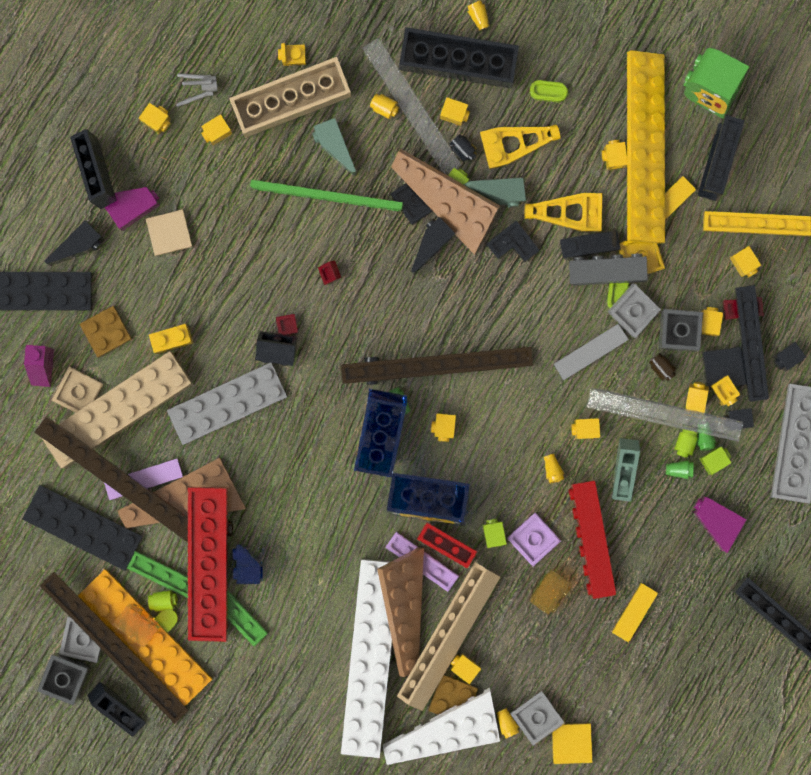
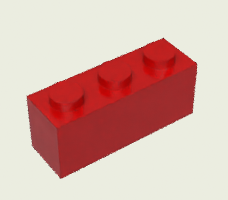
M428 522L425 523L417 537V540L467 569L477 553L473 548Z

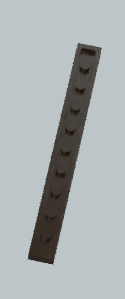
M531 347L341 364L340 367L342 384L529 367L533 366Z
M48 416L44 418L34 433L188 542L187 516Z
M55 571L39 585L174 724L189 711Z

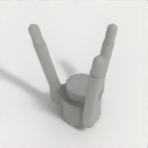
M178 73V77L201 79L199 81H184L182 85H201L202 91L206 90V92L177 103L176 106L179 107L206 96H213V91H218L216 76Z

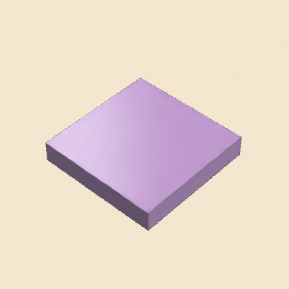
M533 513L507 537L532 567L561 542L536 513Z

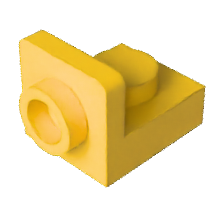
M281 43V49H278V60H282L283 66L306 65L305 44L285 45V43Z
M728 375L711 385L721 405L727 404V406H730L738 401L736 397L740 393Z

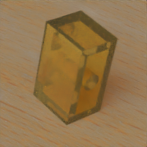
M550 569L528 601L548 615L550 612L554 613L560 605L558 603L559 599L562 596L565 597L570 591L569 585L571 583Z
M129 604L113 625L144 648L151 641L160 626L157 625L158 621L152 616L146 617L142 614L143 610L135 604Z

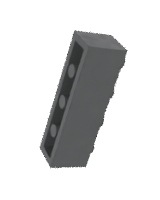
M631 254L629 258H623V255H612V259H604V256H593L592 260H585V257H575L573 261H569L571 286L648 282L647 257H643V254Z

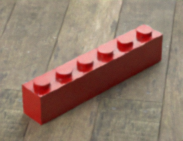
M595 480L571 484V489H568L570 500H574L575 507L572 508L573 518L577 519L578 527H575L577 538H581L582 543L579 546L580 556L585 559V564L582 567L584 576H588L589 581L586 584L587 594L591 595L593 599L616 595Z

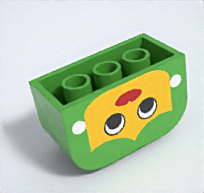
M707 48L703 55H698L694 63V71L690 70L683 85L686 87L684 94L690 101L724 119L743 85L749 66L719 50Z

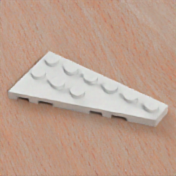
M490 688L484 690V693L477 697L469 698L464 704L456 705L431 718L430 722L422 726L421 724L416 726L415 730L407 734H401L383 744L386 764L389 765L500 742Z

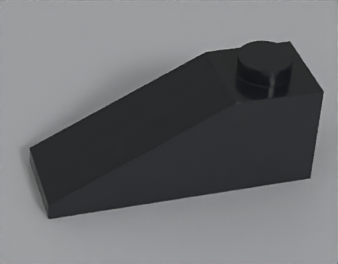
M440 217L437 220L433 218L426 225L427 229L411 270L413 275L455 236V232Z
M84 221L44 262L52 266L90 253L93 250L96 251L102 246L104 238L88 222Z
M617 231L560 239L564 260L621 250Z
M101 681L87 695L92 707L132 737L146 724V721Z

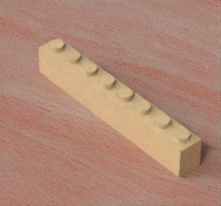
M476 562L473 564L399 691L398 698L421 711L424 710L499 581L500 576Z

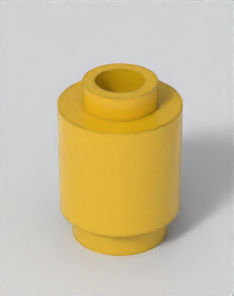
M375 94L370 103V108L374 112L388 119L395 117L400 107L397 106V101L383 94Z

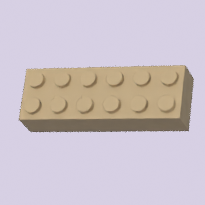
M335 57L229 99L243 135L246 138L350 98L351 92L338 58Z

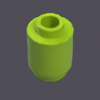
M683 428L682 432L679 433L674 448L677 451V455L685 458L688 455H693L698 440L697 432Z
M172 590L154 592L148 596L149 609L155 610V612L172 610L178 604L177 594H173Z

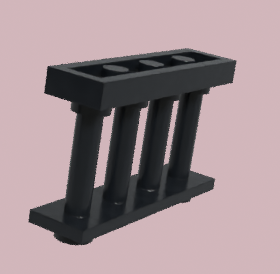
M726 115L723 124L718 123L697 196L716 201L717 195H723L745 120Z

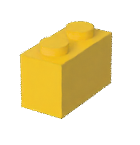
M187 324L149 334L155 354L194 344Z

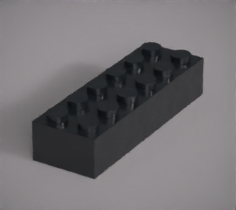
M405 27L399 70L512 89L519 46Z

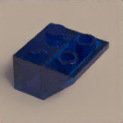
M244 543L237 544L233 548V560H237V567L233 568V580H237V584H261L263 582V562Z

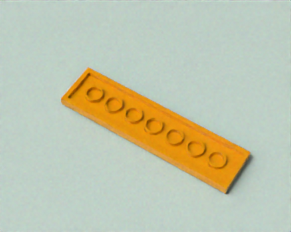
M107 569L103 570L78 595L184 706L213 679L154 620L152 615Z

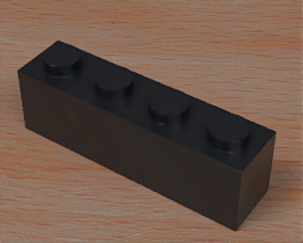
M87 129L71 136L70 139L89 201L99 209L116 202L117 199L98 137Z

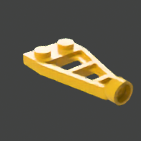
M557 124L549 127H497L480 132L489 170L509 165L540 147L561 139ZM536 133L538 142L525 146L523 135ZM506 136L517 137L520 142L519 149L512 153H506L502 139Z
M580 193L535 204L525 203L524 218L537 219L580 232H601L602 193ZM580 204L582 206V219L575 221L567 218V206ZM557 205L561 207L560 218L547 216V207ZM533 208L536 209V214H533Z

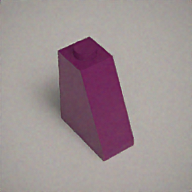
M147 187L116 192L117 201L106 206L105 209L118 228L123 231L160 206L157 202L160 198L154 190L150 191Z
M26 345L24 366L32 386L51 387L54 349L46 346Z
M708 497L698 498L693 507L695 508V516L719 549L728 553L746 519Z

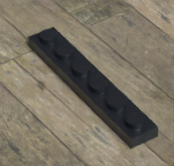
M755 285L735 287L748 401L767 400L769 395Z

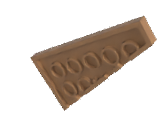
M400 149L391 166L393 170L455 232V235L475 255L500 206Z
M221 458L153 492L187 517L188 487H228V512L246 509ZM133 503L117 511L126 528L160 523Z
M420 547L377 569L399 676L402 677L410 674L419 659L424 548Z

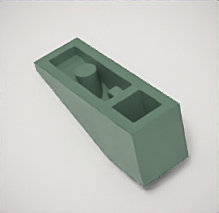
M333 118L315 125V132L312 133L315 143H320L321 147L349 173L355 175L356 170L336 119Z
M523 178L480 180L463 184L497 204L508 205V208L518 207L519 203L526 201Z
M619 439L612 499L631 501L640 455L639 440Z

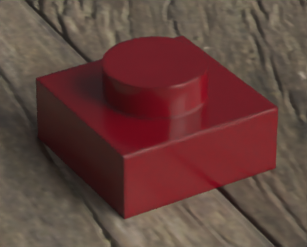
M335 260L318 267L324 285L342 278Z
M295 314L276 317L279 334L290 335L298 333Z

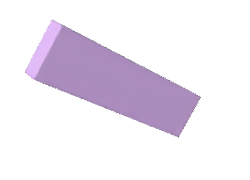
M178 459L128 474L146 488L184 477ZM104 483L109 500L122 497L120 493Z
M396 532L385 548L396 556L401 557L418 547ZM424 552L423 575L448 592L459 576Z

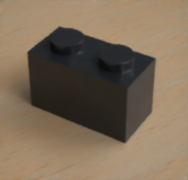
M260 331L257 339L255 360L263 363L293 366L298 336Z

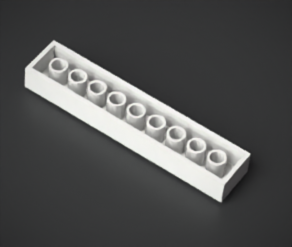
M361 559L341 754L380 758L392 638L377 569L390 561Z

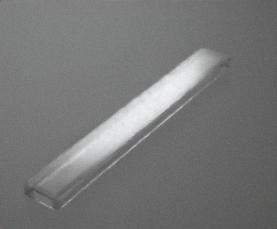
M379 38L363 47L364 53L394 99L398 102V105L441 171L447 175L453 168L457 169L460 167V162Z
M592 387L587 404L589 408L738 442L743 426L742 421Z

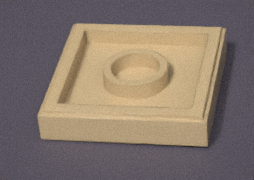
M183 209L146 219L155 256L193 247Z
M69 367L52 401L76 413L96 400L104 384Z

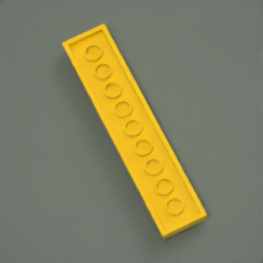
M630 50L627 52V241L662 244L665 243L664 54Z

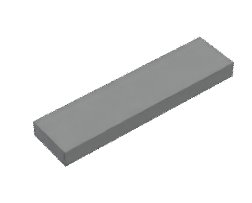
M617 324L553 365L561 378L565 380L628 341V338L620 325Z

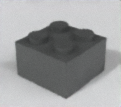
M662 310L658 349L700 351L703 312Z
M55 652L49 659L37 691L74 705L79 700L91 666Z

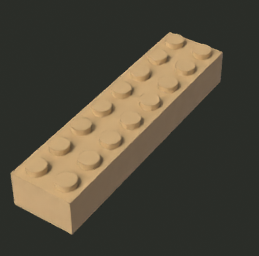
M169 351L59 425L94 450L192 386L193 382L174 353ZM42 438L61 469L75 463V461Z

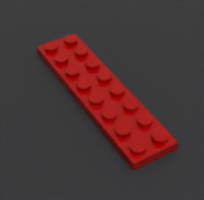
M188 487V641L226 642L228 487Z

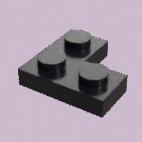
M517 221L513 222L486 244L497 259L513 248L524 263L540 251Z

